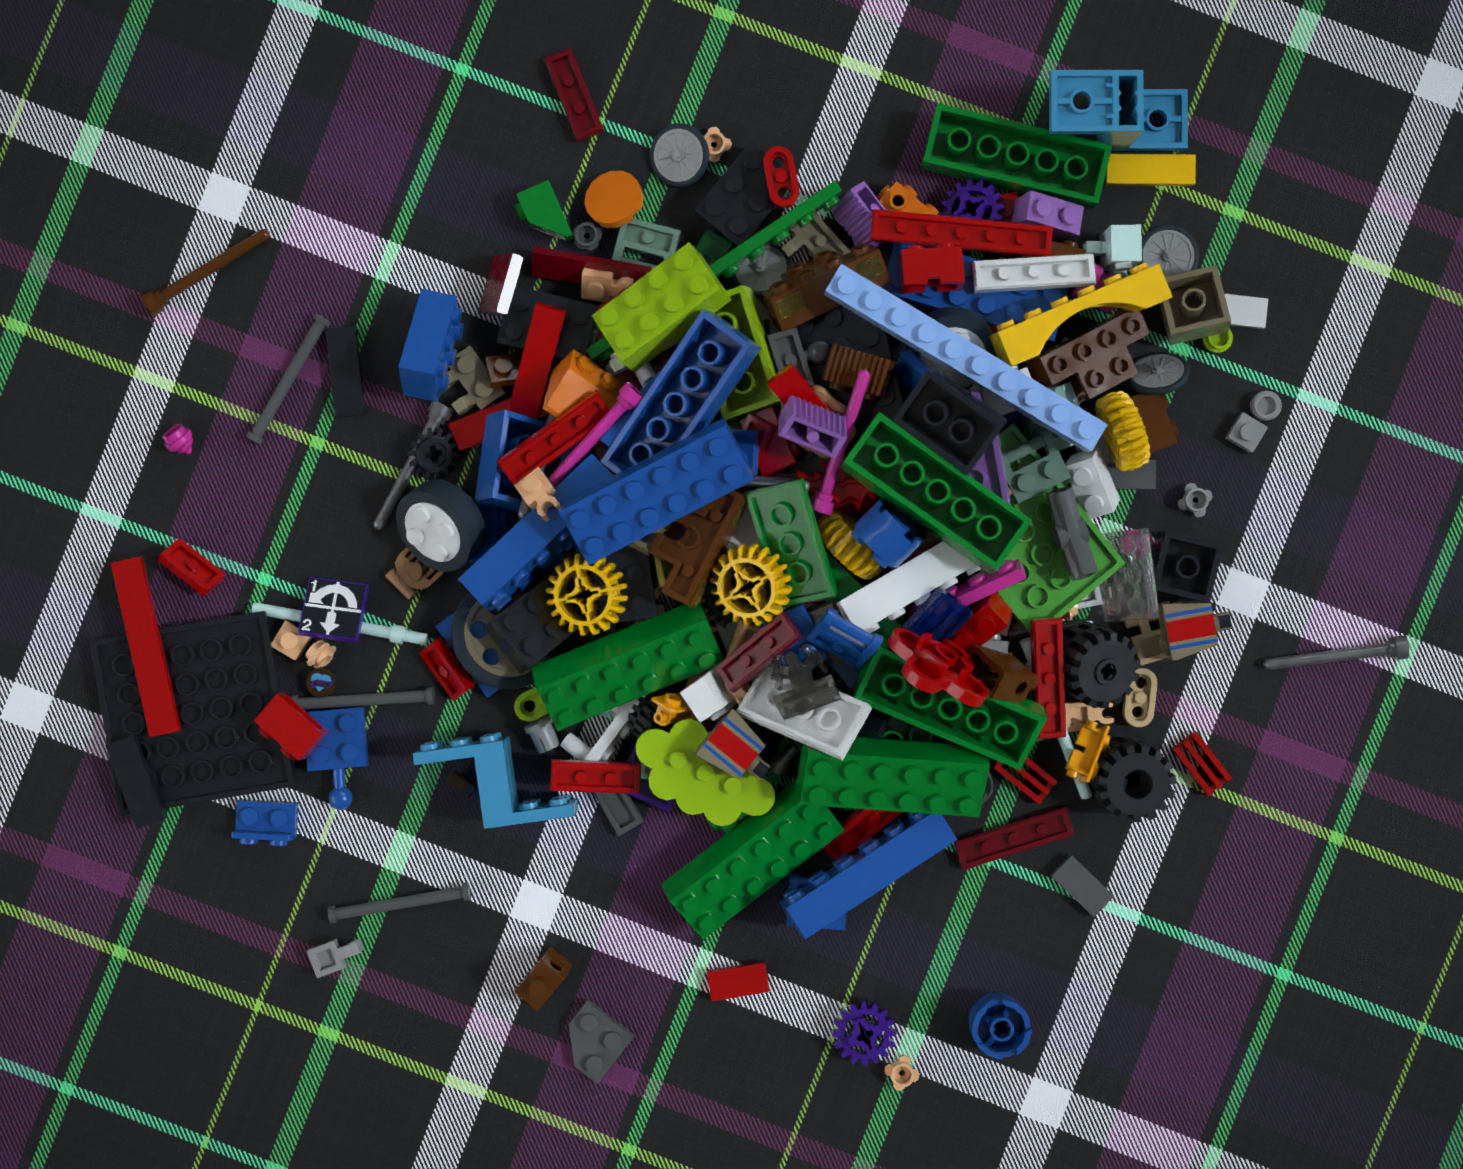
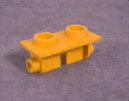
M680 692L666 693L663 696L651 698V701L658 705L654 714V721L660 726L673 724L681 719L697 718Z
M1088 719L1085 724L1081 725L1075 744L1085 749L1083 752L1072 749L1065 767L1068 777L1077 779L1078 775H1080L1079 783L1090 782V779L1096 777L1099 770V763L1097 762L1101 751L1104 752L1110 741V735H1107L1110 726H1103L1097 729L1098 723Z

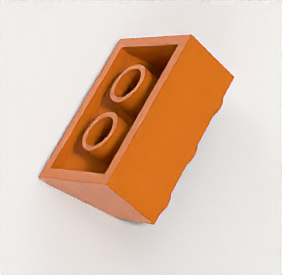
M573 349L553 368L543 409L557 418L595 390L607 407L611 409L618 402L619 390L625 384L613 374L596 365L591 359ZM599 440L596 444L606 450L601 440Z

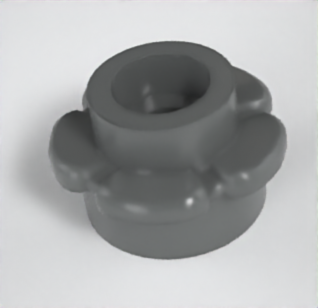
M584 221L577 225L572 233L575 238L574 244L582 250L585 248L587 250L595 249L599 244L598 241L602 238L601 230L590 221ZM586 233L590 235L588 239L584 238Z

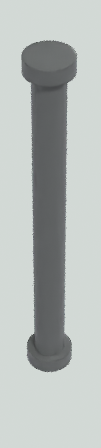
M317 313L313 317L315 321L255 426L251 432L248 431L245 435L260 445L264 441L262 438L263 434L326 326L329 327L331 321Z
M427 687L426 690L305 698L292 695L291 698L303 709L427 702L428 705L435 704L434 687Z
M462 883V887L339 908H336L335 905L328 906V919L330 924H334L339 919L464 898V901L471 900V889L469 883Z

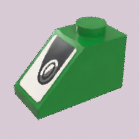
M549 180L516 194L519 203L514 205L521 221L527 219L530 227L567 242L574 240Z

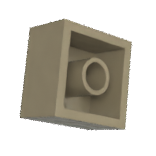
M1217 265L1165 277L1173 297L1160 302L1159 307L1169 345L1229 331L1231 317Z

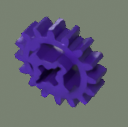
M971 179L967 180L966 187H962L959 182L956 183L958 191L954 193L948 190L947 194L950 200L941 202L942 207L947 210L941 212V216L986 220L987 214L991 213L989 220L1005 221L999 215V213L1006 211L1004 204H998L1003 200L1001 194H994L995 187L992 184L985 188V183L981 179L977 186L973 185ZM971 194H978V195H982V196L979 197V198H977V197L970 196V195H971ZM961 201L958 210L954 211L957 203ZM974 208L977 214L971 216L968 210Z
M861 999L860 1006L858 1007L851 1001V1009L849 1011L843 1008L840 1009L842 1019L834 1018L833 1020L834 1024L839 1027L832 1030V1036L839 1037L834 1042L835 1048L843 1047L841 1057L845 1058L849 1054L851 1055V1064H855L858 1059H861L863 1066H867L868 1059L871 1058L875 1064H878V1055L881 1054L884 1057H888L886 1047L895 1046L894 1041L890 1037L896 1036L897 1032L896 1029L889 1028V1026L895 1023L893 1017L885 1018L888 1013L887 1009L884 1007L878 1011L876 1001H873L871 1006H867L865 999ZM862 1014H869L876 1018L871 1020L863 1017ZM853 1019L851 1029L847 1030L844 1034L847 1023ZM859 1022L868 1031L869 1043L860 1034ZM883 1034L881 1042L876 1046L877 1037ZM857 1045L859 1047L864 1048L866 1051H859L852 1047Z

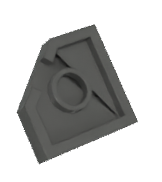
M589 999L586 1000L569 1023L574 1066L598 1084L634 1038V1034Z

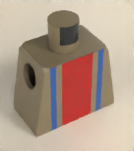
M1211 603L1156 604L1166 660H1179L1218 645L1217 632L1229 630L1232 627L1229 613L1213 614Z
M732 708L726 712L694 752L700 758L737 779L747 770L760 780L770 768V765L758 756L765 747L764 743Z

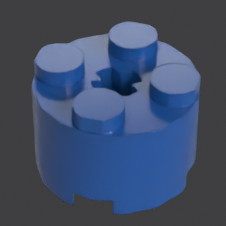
M880 498L854 524L855 529L851 532V535L862 546L867 544L875 552L872 557L883 568L887 566L898 568L924 540L920 536L914 537L917 529L897 509L891 513L885 508L888 502Z
M989 992L979 998L971 1007L968 1016L969 1031L978 1048L987 1056L1003 1059L1014 1054L1018 1055L1029 1044L1032 1034L1030 1019L1023 1006L1011 995L1001 992ZM1003 1021L1005 1024L1004 1028L998 1027L995 1030L994 1025L997 1022Z

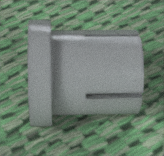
M550 715L539 718L524 727L526 734H530L539 754L549 751L560 744L551 725L553 721Z

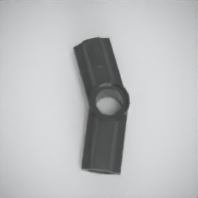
M1068 486L1051 490L1046 493V498L1053 522L1050 528L1053 543L1056 549L1062 552L1072 581L1088 578L1096 574L1098 568L1088 544L1089 531L1084 519L1080 517L1073 487Z

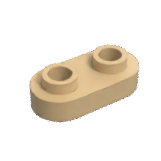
M1136 668L1135 672L1140 674L1139 677L1144 678L1145 684L1143 687L1138 688L1136 682L1132 681L1130 687L1133 691L1129 696L1124 694L1122 715L1128 724L1135 727H1144L1154 717L1157 678L1149 669ZM1136 706H1139L1142 711L1138 717H1134L1132 714V710Z

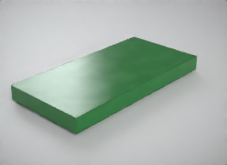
M801 477L746 491L744 493L761 550L769 547L770 557L779 554V559L776 562L779 566L784 563L787 564V568L782 572L783 574L791 575V580L785 583L792 587V592L786 594L790 600L787 605L782 607L836 596L838 591L804 478Z

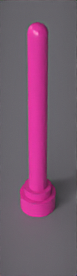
M861 370L858 373L845 412L847 440L836 458L830 457L820 490H816L815 495H811L810 501L815 511L828 515L832 513L835 503L832 501L834 496L831 493L870 379V373L867 370Z
M626 382L619 390L618 402L548 477L554 488L560 484L627 409L637 408L644 395L635 386Z

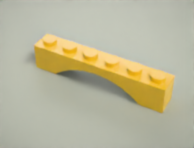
M1147 262L1129 269L1131 275L1122 279L1119 273L1103 280L1105 286L1096 290L1094 285L1077 291L1078 298L1069 301L1066 296L1051 302L1052 309L1042 313L1041 309L1037 308L1023 314L1025 321L1015 324L1012 319L996 326L998 332L990 335L989 338L997 358L1010 366H1014L1038 356L1054 330L1067 318L1081 310L1095 307H1114L1138 312L1172 298L1173 296L1160 264L1148 267Z

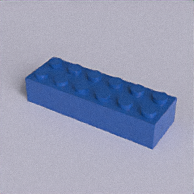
M894 243L887 267L891 282L881 287L902 301L912 304V307L924 314L944 307L969 309L980 315L988 323L993 334L998 332L996 326L1012 319L1015 324L1025 321L1023 314L1040 308L1042 313L1052 309L1050 303L1066 297L1069 288L974 293L972 262L982 260L963 255L965 283L961 291L937 292L935 286L925 287V293L901 294L898 258L901 250L911 245ZM1058 327L1045 342L1042 350L1050 349L1055 341Z
M702 309L600 462L618 474L708 427L762 347L716 313Z
M725 418L562 502L559 514L588 565L746 485L754 480V475Z
M591 454L555 487L557 493L553 497L561 504L613 475ZM552 506L547 510V516L550 518L548 522L543 520L536 509L534 511L531 510L458 578L480 604L494 614L498 611L502 612L514 601L512 598L520 590L522 592L526 591L534 584L536 580L534 577L542 569L544 571L550 569L556 563V556L564 549H571L576 544L556 507Z
M908 812L907 819L899 824L897 821L888 824L882 829L884 834L875 840L870 837L857 845L859 850L849 856L845 853L832 862L834 866L826 872L821 869L807 878L809 883L800 889L798 886H794L782 895L784 899L779 903L797 932L804 939L809 938L955 842L957 838L944 817L939 814Z

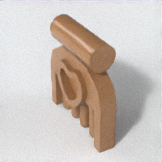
M406 547L395 561L396 570L393 568L385 577L410 600L417 593L413 588L424 590L432 586L446 571H438L429 580L428 578L436 569L430 568L425 573V569L428 566L418 559L411 561L415 557L412 553L406 557L410 552Z

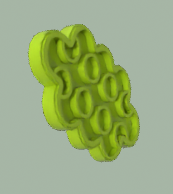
M692 718L681 719L673 725L670 732L659 728L648 729L637 739L636 753L639 760L647 767L652 768L648 779L653 794L664 800L676 799L679 808L686 814L696 815L704 812L706 818L711 823L718 826H726L735 822L741 812L752 816H759L768 812L774 804V789L770 782L763 777L758 780L746 770L737 779L694 753L711 732H707L704 725L698 720Z

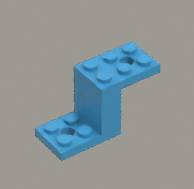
M1051 70L1049 73V134H1097V142L1112 145L1111 151H1185L1188 148V89H1143V70ZM1084 95L1089 101V107L1084 110L1077 109L1073 104V97ZM1150 114H1161L1164 118V125L1162 127H1154L1149 121Z
M501 732L484 734L477 741H472V736L459 737L450 741L448 745H443V740L425 742V744L420 745V750L413 753L414 765L474 757L484 829L574 817L579 810L577 798L570 799L569 794L552 796L549 802L541 803L540 798L523 800V803L519 804L510 737H502Z

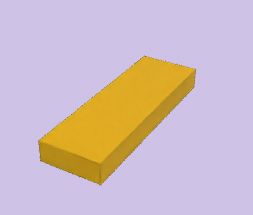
M1110 154L1105 174V186H1194L1196 184V155Z

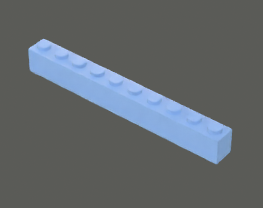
M843 264L840 265L824 292V295L1084 452L1093 450L1108 425Z

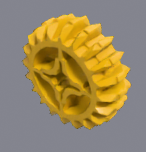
M1121 390L1108 393L1096 400L1095 417L1108 424L1102 435L1106 440L1115 466L1125 472L1138 469L1148 463L1151 453L1149 451L1148 436L1145 431L1146 427L1143 425L1138 408L1135 407L1129 395Z
M842 509L838 511L832 510L831 515L823 514L819 518L817 525L826 548L841 564L861 579L871 580L874 576H877L883 570V567L872 557L875 552L867 544L865 546L859 544L851 535V532L855 529L854 524L857 521Z
M741 544L738 550L734 547L727 551L728 555L723 554L720 556V564L713 567V571L717 575L711 577L710 582L717 585V587L711 590V594L719 595L720 597L715 605L720 606L723 604L726 607L723 610V615L732 612L733 622H737L742 618L744 626L750 625L752 621H754L756 626L761 625L764 620L767 622L772 621L775 618L774 614L780 615L783 611L782 606L787 605L790 600L786 594L792 592V587L785 583L791 580V575L783 574L782 572L787 568V564L784 563L779 566L776 562L779 559V554L770 557L769 547H765L760 551L758 544H752L750 548L746 544ZM751 564L760 567L763 572L756 571ZM733 569L736 572L734 576L737 581L736 587L734 589L731 584V575ZM760 580L753 588L747 587L742 589L748 582ZM768 580L771 583V597L769 601L766 597L768 593L765 589V584ZM739 598L747 599L751 605L744 603Z
M576 554L574 561L571 558L564 559L565 567L561 565L555 567V571L559 576L553 575L549 577V581L555 584V587L546 589L547 593L554 596L553 599L547 601V604H555L557 609L553 610L551 615L553 617L561 615L559 625L564 626L569 623V632H575L579 628V633L583 636L587 635L589 630L592 635L599 634L600 628L604 631L610 629L609 621L611 623L619 621L616 613H624L626 610L619 602L628 600V596L620 594V590L626 589L628 585L626 583H618V579L622 578L623 573L617 572L613 574L612 571L616 565L612 562L605 566V557L588 565L582 554ZM588 570L599 575L604 581L605 586L597 585L593 581L592 575L588 574ZM576 573L575 588L571 593L567 594L568 583ZM587 590L591 592L598 591L597 594H593L585 599L584 597L576 598V595L583 594ZM608 594L606 607L598 616L599 600L602 596ZM569 603L578 604L586 618L578 615Z

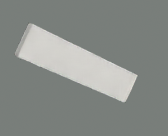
M1093 254L972 262L974 293L1095 286L1096 284Z

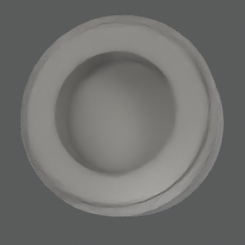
M1272 391L1257 393L1250 401V412L1260 421L1272 420L1281 412V399Z

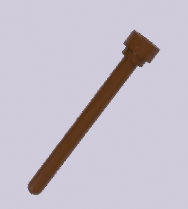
M261 229L162 291L159 289L154 292L152 290L141 296L144 304L152 315H158L165 310L164 307L168 305L167 301L268 240L270 232L267 229Z

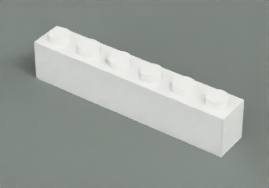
M942 541L837 602L836 605L844 619L872 633L880 628L877 622L887 616L890 621L906 613L904 609L906 605L914 601L916 606L932 598L930 591L939 586L943 591L958 582L956 576L966 571L969 576L981 568Z

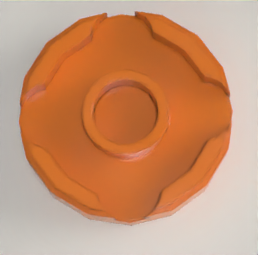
M609 171L597 177L590 184L586 191L584 203L589 216L596 223H599L600 226L618 228L634 219L633 215L642 208L644 195L639 182L631 174L624 171Z

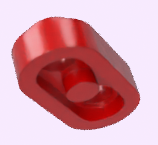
M775 146L766 152L763 161L769 198L775 206L789 208L797 202L799 197V185L794 158L787 148ZM774 160H782L784 166L779 169L773 166ZM781 189H787L790 195L787 198H781L778 192Z

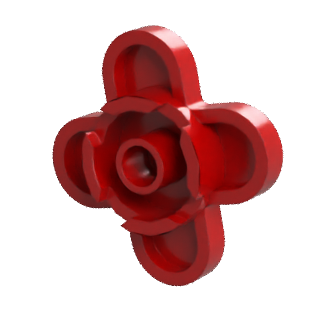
M905 628L894 629L888 639V645L906 661L901 669V673L910 684L928 693H937L940 690H945L968 706H982L989 692L981 681L971 675L974 670V664L966 651L944 638L943 642L933 640V634L924 633L919 636Z

